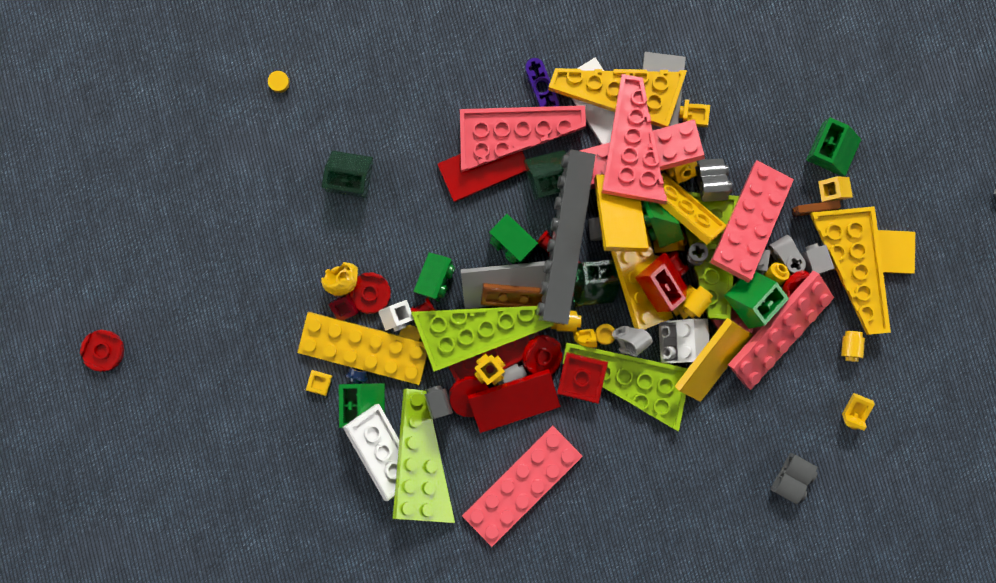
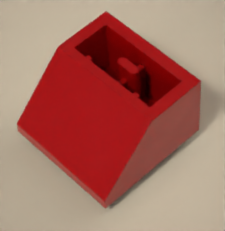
M666 253L660 255L635 277L657 312H671L686 299L687 286Z

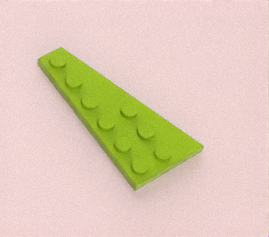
M537 306L411 312L434 372L554 326L551 322L539 321Z
M566 343L562 364H564L566 352L607 361L608 366L603 388L679 432L686 394L680 392L675 385L688 368Z
M406 388L403 390L393 519L455 523L433 419H431L424 395L427 392Z

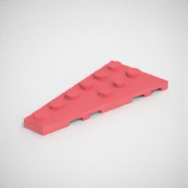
M622 74L602 193L666 205L667 197L664 193V182L660 172L659 157L654 132H652L643 78Z
M585 106L460 109L461 172L585 129Z

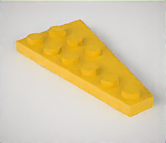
M555 68L548 90L615 112L621 75L642 77L651 124L665 128L669 126L687 70H679V72L614 69L613 71L594 69V71H585L581 69Z
M875 206L810 213L823 244L827 246L832 263L866 335L891 333Z

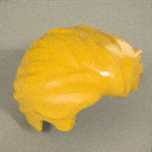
M343 262L340 267L337 266L331 270L327 269L325 277L321 278L323 288L334 296L348 294L357 284L358 268L354 264Z

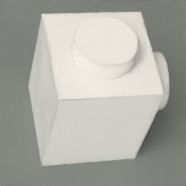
M407 300L378 311L385 330L393 328L394 332L406 328L405 323L414 320Z

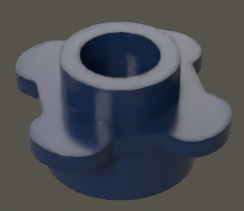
M350 367V371L345 375L350 378V382L362 384V382L368 380L366 376L367 371Z

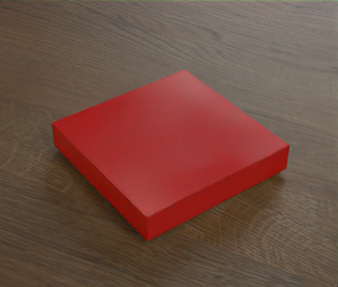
M566 352L557 394L599 404L608 362Z

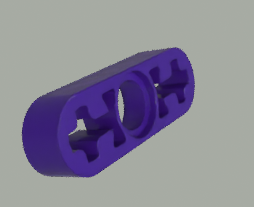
M538 58L529 59L526 63L525 72L539 107L546 106L545 97L547 96L550 104L559 106L555 92L549 90L539 92L536 88V85L540 82L546 83L548 87L551 82L543 62ZM532 64H535L536 67L539 66V77L537 79L534 70L530 71Z

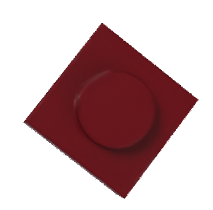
M349 294L341 296L328 304L338 320L343 321L358 313Z

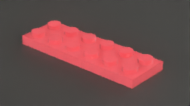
M695 119L652 131L654 132L660 171L705 159ZM610 142L580 150L596 154L590 189L595 188L594 177L596 174L605 175Z
M756 160L710 261L711 264L748 283L752 280L794 179Z
M812 271L771 320L760 328L728 364L743 385L749 390L760 382L769 369L788 351L789 347L834 299L819 273Z
M552 425L462 517L492 547L583 456Z

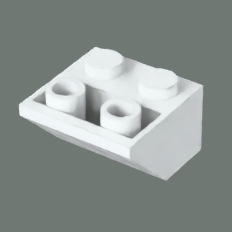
M708 319L672 320L658 324L661 363L694 362L709 342Z

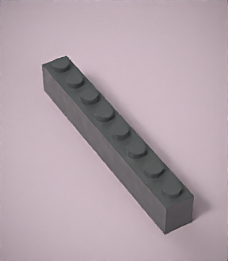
M571 149L562 157L561 167L564 168L563 175L559 176L557 188H560V193L554 203V209L557 210L556 217L552 219L550 228L553 231L552 239H549L547 251L550 252L549 260H546L544 264L546 278L545 281H542L540 287V294H543L542 302H539L537 306L539 321L568 325L596 154Z

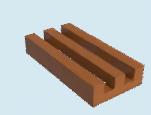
M840 200L798 205L792 211L793 216L797 217L810 215L812 212L838 210L841 204Z

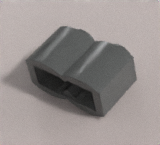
M723 158L697 161L696 177L702 202L728 200L733 187L732 182L728 181L729 168L728 165L724 164Z
M441 385L427 389L428 393L424 395L431 419L453 413L446 388L442 389Z
M790 453L780 473L774 480L771 490L795 504L802 502L807 496L806 489L808 484L813 483L817 477V466Z

